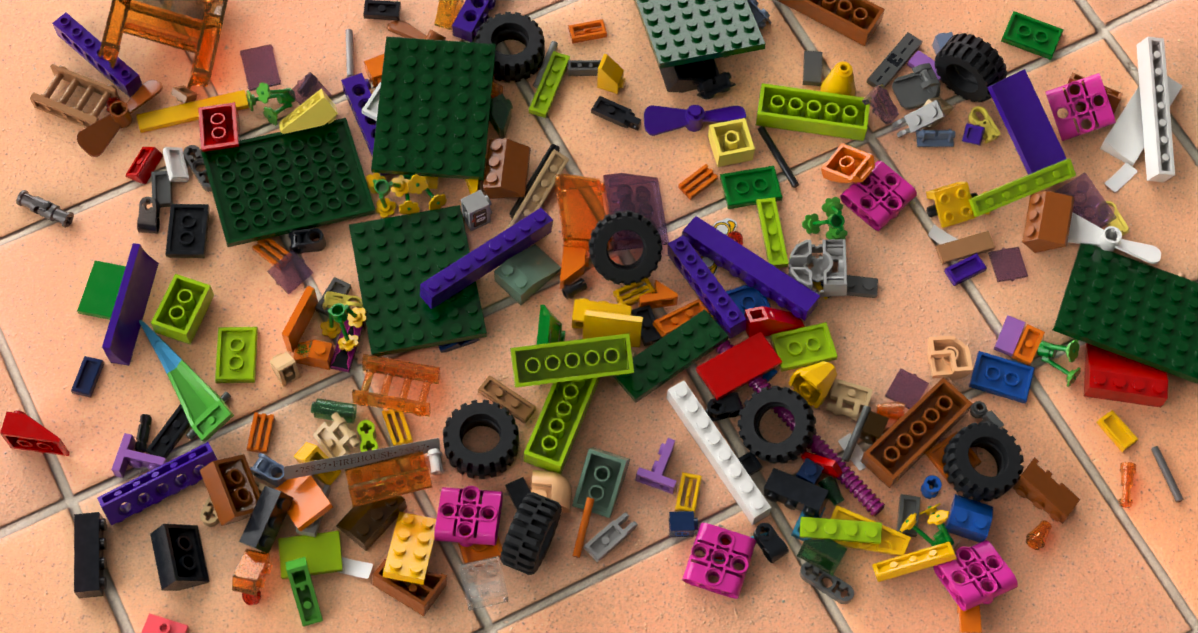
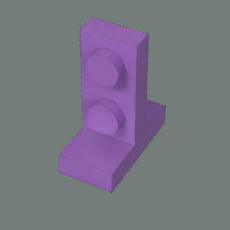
M124 433L111 470L116 477L123 478L128 464L134 468L146 467L151 471L167 463V460L164 457L133 451L136 441L133 435Z
M667 438L666 444H661L658 452L661 455L659 461L655 460L651 471L639 467L636 474L637 482L670 494L674 493L677 481L663 475L673 452L675 440Z

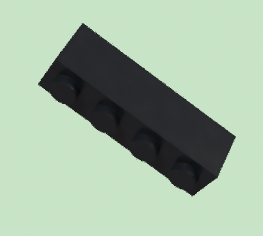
M99 512L74 514V593L78 598L104 596V589L107 588V580L104 577L107 561L106 557H103V550L107 548L106 538H103V531L107 529L106 519Z

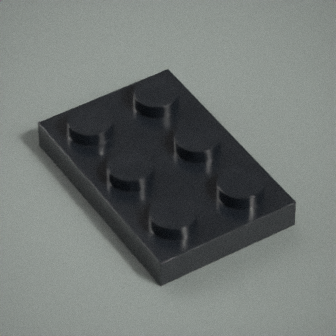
M171 204L165 253L167 258H205L210 212L209 204Z

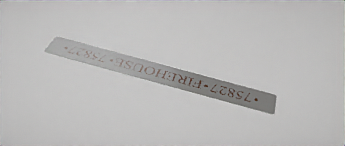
M429 439L285 466L284 478L288 480L426 454L430 449L438 448L440 450V439Z

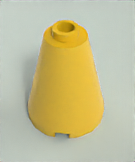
M848 62L837 63L822 82L820 91L856 96L852 66Z

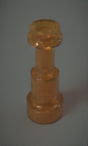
M1122 462L1120 463V473L1123 490L1122 498L1119 499V506L1129 508L1132 507L1133 500L1130 499L1134 474L1136 473V464Z

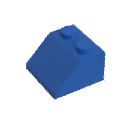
M955 494L945 527L949 533L979 543L983 542L987 538L991 526L993 506Z

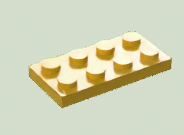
M399 512L383 577L424 585L434 543L435 518Z

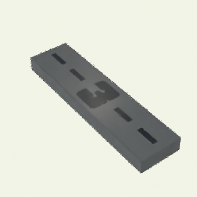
M907 32L870 75L867 83L882 92L918 50L923 41Z

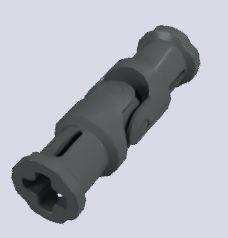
M22 190L18 194L17 205L28 207L30 211L50 221H57L65 228L71 225L74 218L73 212H66L54 203L45 201L39 196L35 197L29 194L27 190Z

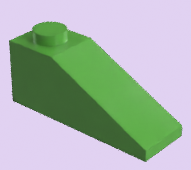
M306 557L285 562L302 626L323 621Z

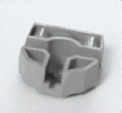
M846 239L823 240V243L819 244V246L811 244V240H805L797 244L790 254L789 276L812 290V281H823V290H820V292L812 290L820 295V297L847 296ZM812 253H822L823 256L815 258V256H812ZM833 262H838V272H832ZM813 263L814 267L809 269L807 266Z

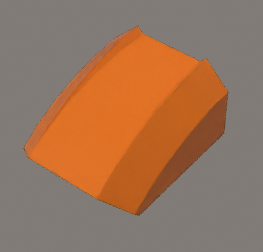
M841 143L837 151L821 167L823 178L840 183H862L875 168L874 156Z

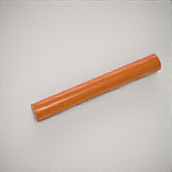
M587 497L572 555L576 558L581 556L595 500L593 498Z

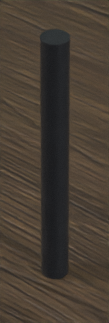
M759 127L758 131L791 186L796 188L799 186V183L765 127Z

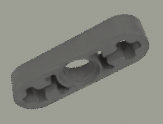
M189 145L183 152L185 160L205 191L211 192V187L205 178L207 176L206 169L202 172L196 170L197 166L204 165L201 150L196 145ZM191 152L196 155L197 160L194 161V158L190 155Z
M805 562L802 565L800 577L805 582L840 604H848L852 600L854 590L849 584L814 562ZM812 568L813 574L806 575V570ZM818 573H820L821 575L819 576V579L816 582V576H818ZM829 578L832 581V586L825 588L821 584V580ZM836 584H838L839 586H838V588L836 589L835 593L832 592V591L834 590ZM844 590H847V591H848V593H847L848 596H845L844 598H842V597H841V592H843Z

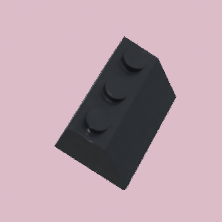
M163 524L150 533L161 590L180 591L210 582L198 525Z

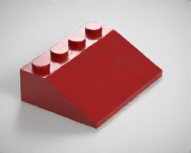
M1086 343L1083 396L1160 408L1168 399V377L1166 372Z

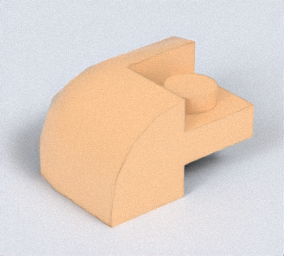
M955 336L928 338L927 357L932 379L950 377V380H956L971 374L973 366L968 345L966 346L962 341L956 339Z
M533 470L531 493L534 492L559 502L562 506L561 512L570 513L572 491L568 480L562 474L554 471Z

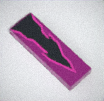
M346 320L344 325L348 335H357L360 340L365 322H363L360 328H356L355 326H349V321ZM342 330L340 332L339 339L344 337ZM337 342L330 368L349 373L357 346L351 351L340 350Z

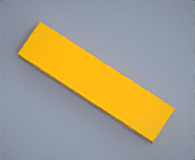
M946 542L874 563L872 567L877 581L881 582L956 560V555L951 543Z

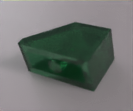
M503 94L491 99L489 117L490 123L501 139L505 138L512 117L511 109H513L511 101L506 99Z
M831 539L804 540L797 557L833 576L847 548Z

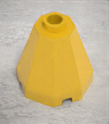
M823 361L799 369L792 374L788 382L789 386L793 385V391L799 393L810 406L815 405L814 408H818L824 402L837 376L836 368L833 364Z

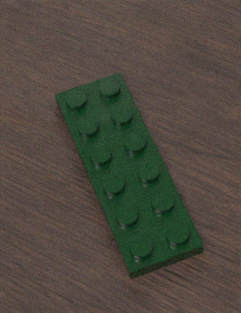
M704 309L633 357L634 373L613 375V377L636 403L728 340V335Z

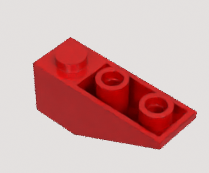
M765 306L745 309L746 332L749 338L760 331L764 336H769L805 327L801 318L795 317L792 312Z

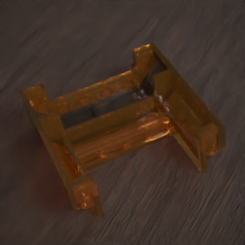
M112 0L98 56L100 58L103 56L105 60H108L111 63L110 67L114 70L123 33L194 53L187 88L190 89L191 86H201L202 84H204L203 87H207L212 75L228 0Z

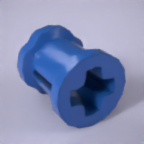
M933 475L926 477L920 489L922 495L927 499L935 498L941 489V480Z

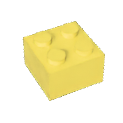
M745 118L709 125L708 138L717 167L753 160L755 148Z

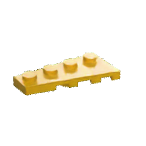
M836 505L830 518L875 522ZM882 525L881 544L821 540L820 543L902 556L905 554L911 537Z

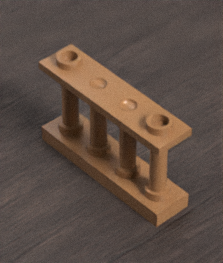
M51 64L50 67L55 77L45 92L41 95L33 92L30 97L34 108L84 128L99 121L98 116L110 98L116 101L120 99L114 86L102 84L69 71L64 66ZM62 79L70 82L60 100L54 101L50 99ZM77 86L86 88V91L75 107L66 105ZM93 92L103 95L92 113L82 112Z

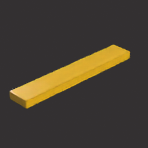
M245 90L137 114L139 130L141 133L199 120V107L235 102L237 111L247 109L249 105Z

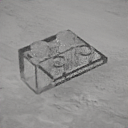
M499 556L459 565L468 611L508 602V593Z

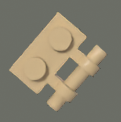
M835 378L830 399L837 402L836 405L828 403L826 410L833 412L834 415H845L850 417L851 420L856 421L861 414L859 409L863 408L864 405L869 406L873 389ZM842 403L853 405V410L842 407Z
M338 412L331 416L334 421L333 424L330 421H325L313 433V436L329 458L348 455L351 452L347 446L349 443L353 448L359 445L356 439L357 435L348 428L344 417H340ZM339 429H340L341 432L344 434V436H343L342 438H341L340 435L337 433V431H338Z

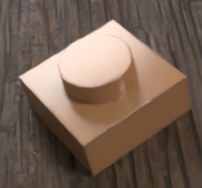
M184 85L173 87L171 92L182 103L195 101L198 95Z

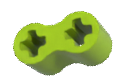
M369 420L361 421L357 426L358 435L362 441L360 444L361 452L368 451L369 448H372L371 450L379 449L375 441L376 430L374 423Z

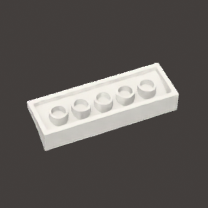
M1167 76L1169 105L1171 106L1183 85ZM1140 85L1100 148L1124 163H1129L1131 166L1134 165L1144 149Z

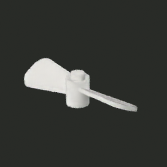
M1072 212L1068 243L1090 244L1098 246L1104 251L1111 252L1119 249L1150 264H1157L1160 261L1161 251L1157 247L1121 239L1122 233L1118 228L1109 226L1103 230Z

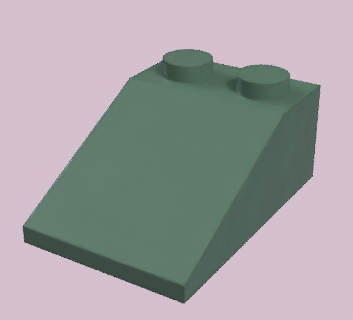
M534 244L507 259L494 271V278L500 287L522 305L560 272L561 267Z
M594 447L589 448L572 506L584 510L587 497L593 498L595 500L592 513L610 518L624 482L630 459Z

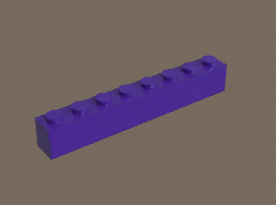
M539 208L421 283L420 297L431 309L435 308L503 264L507 259L552 232L553 219L542 208Z
M695 216L683 229L682 235L686 237L700 255L714 261L717 266L723 267L732 276L740 278L749 287L760 291L764 297H769L778 306L792 312L795 317L805 321L818 306L820 295L699 217Z

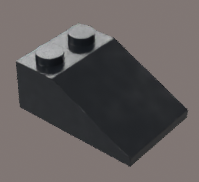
M714 59L660 69L667 92L683 93L696 90V86L700 82L709 78L712 79L714 84V76L719 74Z

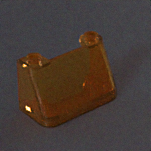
M564 173L555 174V194L559 206L563 246L586 248V252H589L591 232L597 226L596 224L605 218L602 193H605L604 182H600L599 178Z

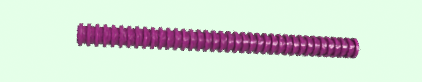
M727 340L718 346L716 352L718 354L723 353L734 345H730L731 342ZM760 376L749 382V387L753 388L754 392L759 393L761 388H771V384L767 383L763 376ZM784 407L772 408L774 409L773 412L778 414L779 418H782V422H786V426L791 427L790 430L793 431L795 427L793 414ZM813 435V443L811 446L808 445L807 448H811V452L815 453V455L835 460L843 472L841 477H836V479L841 480L840 483L842 485L845 484L846 489H850L849 492L854 494V498H858L859 503H863V507H867L866 510L871 512V516H876L885 507V504L880 502L881 499L876 498L877 495L875 493L872 494L871 489H867L868 486L863 484V480H859L858 475H854V471H850L851 468L849 466L846 467V463L842 462V458H838V454L833 453L834 450L832 448L829 449V445L825 444L824 440H821L820 435Z

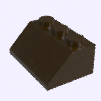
M376 482L336 527L367 551L398 518L399 512H403L407 508L406 501L391 487Z

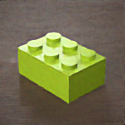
M175 274L151 321L155 333L191 345L214 297L211 285Z

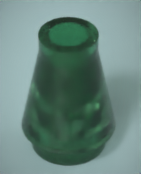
M830 475L818 483L820 487L829 490V500L834 506L844 501L836 478L833 479Z

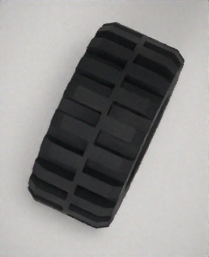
M505 12L503 15L499 13L495 15V18L490 17L486 20V23L480 26V30L476 35V43L497 45L505 40H516L526 46L522 52L514 55L502 54L496 50L493 74L495 80H505L507 83H510V81L520 82L523 78L525 80L530 78V74L534 75L538 68L541 67L545 56V40L542 29L538 27V23L535 20L531 21V17L527 15L521 16V13L517 12L515 14Z
M961 33L952 36L935 57V69L937 75L941 77L940 80L947 85L949 90L954 91L956 95L962 96L965 100L969 99L971 102L989 100L991 95L987 87L1005 79L1007 76L1006 64L1003 63L1004 59L1002 56H999L998 51L993 49L988 42H984L982 38L975 37L972 34Z
M628 210L625 212L616 211L614 214L604 216L605 218L599 221L595 229L592 230L589 240V254L597 272L606 280L613 281L614 284L618 285L620 283L631 285L634 282L637 284L642 282L641 280L645 277L646 279L650 277V273L657 269V264L661 261V250H663L661 237L656 227L642 214ZM621 230L635 232L643 242L641 257L630 265L617 264L608 254L607 247L610 238Z
M772 386V388H761V392L757 393L755 391L751 394L752 398L750 400L746 399L743 403L745 405L744 409H740L739 412L741 419L738 420V427L740 428V438L743 439V444L751 453L764 461L774 464L780 462L783 464L787 463L788 460L794 461L798 459V455L807 452L806 448L808 445H812V437L816 435V418L813 415L811 406L799 393L787 387ZM774 407L788 409L795 419V427L792 434L780 443H771L765 440L759 429L763 415Z
M473 400L470 405H467V403L460 405L461 409H455L452 412V418H447L445 422L446 427L443 428L445 454L453 468L457 467V471L463 475L466 472L468 477L473 479L474 476H479V479H485L487 475L493 478L497 476L496 472H505L507 470L506 466H511L514 462V457L518 454V426L513 415H509V410L505 407L500 409L499 403L493 402V404H489V400L477 403V400ZM486 426L494 429L499 434L500 441L492 450L476 453L468 450L463 445L462 439L464 435L472 428Z
M987 422L972 423L962 428L949 441L944 450L946 454L943 456L942 462L946 463V465L943 467L945 474L948 473L949 477L947 480L949 484L953 483L955 485L953 489L957 492H963V496L966 498L973 497L974 501L980 502L983 499V501L987 502L1004 495L1019 481L1020 474L1024 468L1023 465H1020L1024 462V458L1019 453L1021 451L1020 445H1016L1014 442L1016 440L1013 435L1010 437L1005 428L999 429L998 425L994 423L990 425ZM970 447L983 448L994 457L997 464L996 476H984L972 467L968 457Z
M534 492L528 493L524 497L515 513L502 547L500 559L504 565L527 575L537 572L546 556L558 526L562 506L559 502Z

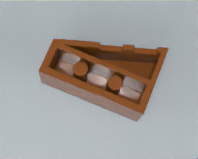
M1034 457L1021 474L1019 481L1014 485L1013 489L1016 490L1019 496L1030 500L1036 508L1047 512L1053 520L1063 524L1080 499L1063 483L1058 484L1052 479L1051 476L1053 474L1049 470L1045 472L1038 466L1037 463L1039 461Z
M384 559L373 574V586L420 615L425 616L446 587L447 575L442 573L439 575L427 570L424 585L383 577V571L387 559Z

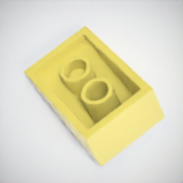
M321 88L279 121L280 132L286 134L323 126L326 123L330 124L337 118L336 105Z

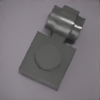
M976 401L972 404L970 414L974 418H982V422H987L988 425L994 423L998 425L999 429L1003 428L1004 424L992 410L988 411L983 402Z

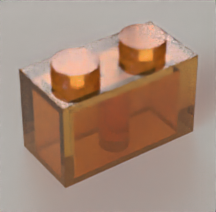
M246 549L233 573L232 591L256 596L259 589L264 587L266 574L269 575L271 572L270 554Z

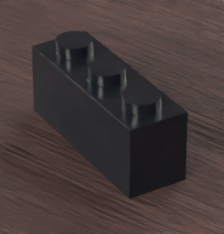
M773 468L764 486V496L772 502L778 501L783 503L791 510L803 511V514L808 517L820 518L829 499V490Z
M264 486L239 542L269 554L294 498L282 491Z

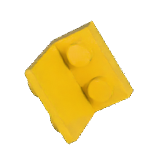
M959 181L926 191L927 199H934L942 228L976 218L968 200L972 198L968 182Z

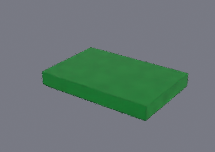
M1013 11L1001 42L1051 60L1064 29Z
M774 166L720 174L728 209L756 205L758 199L775 198L776 201H782L783 197Z
M95 260L77 309L78 314L110 320L126 266Z

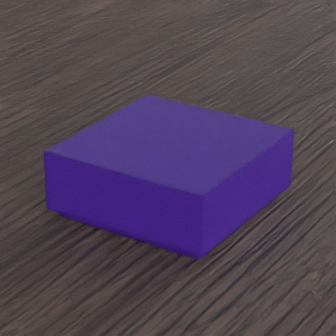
M967 123L962 141L981 146L985 127Z

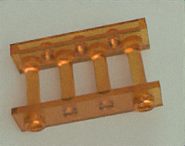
M363 354L362 368L363 371H366L361 391L354 389L352 391L353 403L360 406L367 405L411 413L420 417H430V403H426L431 384H439L440 367ZM375 373L385 375L380 394L369 392ZM393 377L404 378L399 397L388 396ZM412 380L423 382L418 401L407 399Z
M423 450L345 469L353 507L432 488Z

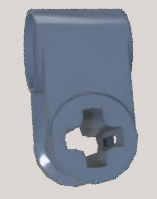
M260 453L258 455L259 459L253 467H250L255 477L275 487L286 481L284 478V466L265 454ZM277 473H282L279 478H274Z

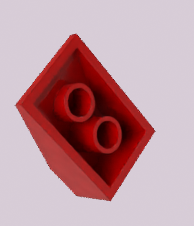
M235 102L198 108L202 152L239 147L240 121Z
M18 410L14 412L6 411L0 434L10 448L69 456V451L62 440L26 413Z

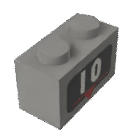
M481 190L461 199L462 217L470 231L491 222L490 215L492 211L490 205L492 204L488 195L484 196Z

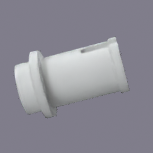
M438 448L428 450L426 456L429 458L431 474H442L444 472L441 461L442 452Z

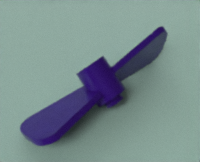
M651 105L644 111V127L651 136L686 127L689 131L696 132L701 130L703 122H727L742 118L746 119V112L741 106H729L704 111L699 105H691L687 109Z

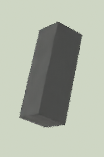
M569 60L568 76H598V67L601 60Z

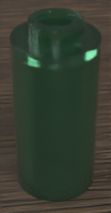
M317 398L316 402H312L311 413L314 414V418L333 420L331 416L338 412L340 417H344L347 423L354 424L357 404Z

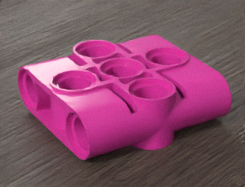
M1099 73L1045 91L1062 141L1116 123ZM1082 81L1084 82L1088 96H1086L1083 85L1081 83ZM1072 85H1077L1080 88V92L1077 95H1072L1069 88ZM1062 88H1065V91H1066V94H1067V97H1068V100H1069L1068 103H1067V100H1066V97H1065V94H1064V91H1063ZM1101 96L1104 100L1103 105L1096 106L1093 103L1094 97ZM1078 102L1085 104L1086 109L1084 112L1076 111L1075 105ZM1062 108L1068 112V116L1063 119L1057 115L1058 110ZM1092 112H1094L1096 121H1097V123H1098V127H1096V123H1095V120H1094V117H1093ZM1074 118L1076 120L1080 133H1077V129L1073 121ZM1083 120L1091 121L1092 126L1090 129L1085 130L1082 128L1081 122Z
M878 160L875 163V168L862 183H853L840 195V199L844 205L876 231H880L891 219L899 215L900 211L917 196V192L912 185L889 166Z
M467 486L464 489L442 487L435 525V541L456 542L464 547H469L473 544L496 546L503 492L479 490L476 486ZM470 497H476V498L473 499V500H469V499H468V498H470ZM448 513H453L451 516H445ZM467 532L470 533V534L467 535V536H463V535H462V534L467 533Z
M700 523L682 581L723 596L738 599L756 540L712 524ZM723 538H727L730 540L731 544L727 546L721 544L720 540ZM703 551L705 556L698 558L695 556V552ZM716 557H722L725 560V562L723 564H717L714 561V559ZM736 563H741L744 566V569L738 571L734 568L733 565ZM712 575L716 576L719 579V581L717 583H711L709 582L708 577Z
M988 540L971 547H960L955 553L956 560L933 566L937 577L963 611L982 603L990 604L995 597L1018 587L1015 575Z

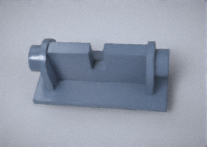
M747 0L758 27L763 29L767 21L771 24L769 20L770 14L764 8L760 10L757 7L759 3L756 0Z
M921 129L916 131L917 147H954L953 138H955V131L951 129Z

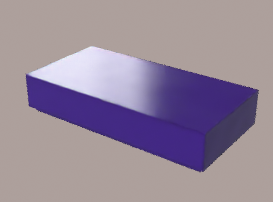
M976 253L945 268L944 272L953 286H956L986 271L987 267Z

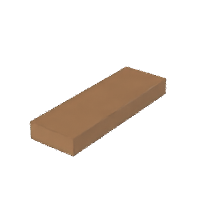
M989 231L937 245L935 249L943 265L970 257L976 253L981 254L994 250L995 245Z
M490 375L478 389V393L492 402L499 403L500 408L505 407L509 410V414L524 424L537 409L535 405Z

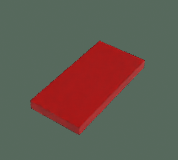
M760 331L697 366L696 371L718 401L780 366L782 360Z

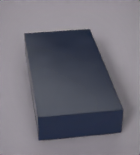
M84 356L71 392L91 398L104 361Z

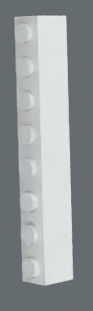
M1146 37L1136 45L1147 181L1165 182L1175 176L1164 38Z
M682 381L669 388L666 399L750 523L754 525L769 516L770 505L686 382Z

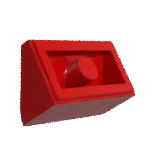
M143 146L125 176L139 183L147 184L151 177V172H154L163 154L156 147Z

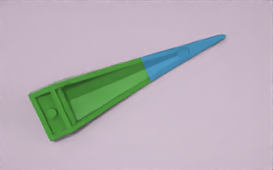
M139 320L169 377L190 426L201 441L206 442L234 414L225 404V401L144 321Z

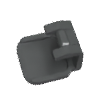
M930 63L918 65L912 68L914 73L898 77L894 80L892 89L904 109L909 110L923 106L928 99L939 97L941 84Z

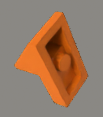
M655 280V293H645L639 296L638 302L639 308L650 305L651 309L677 305L678 294Z

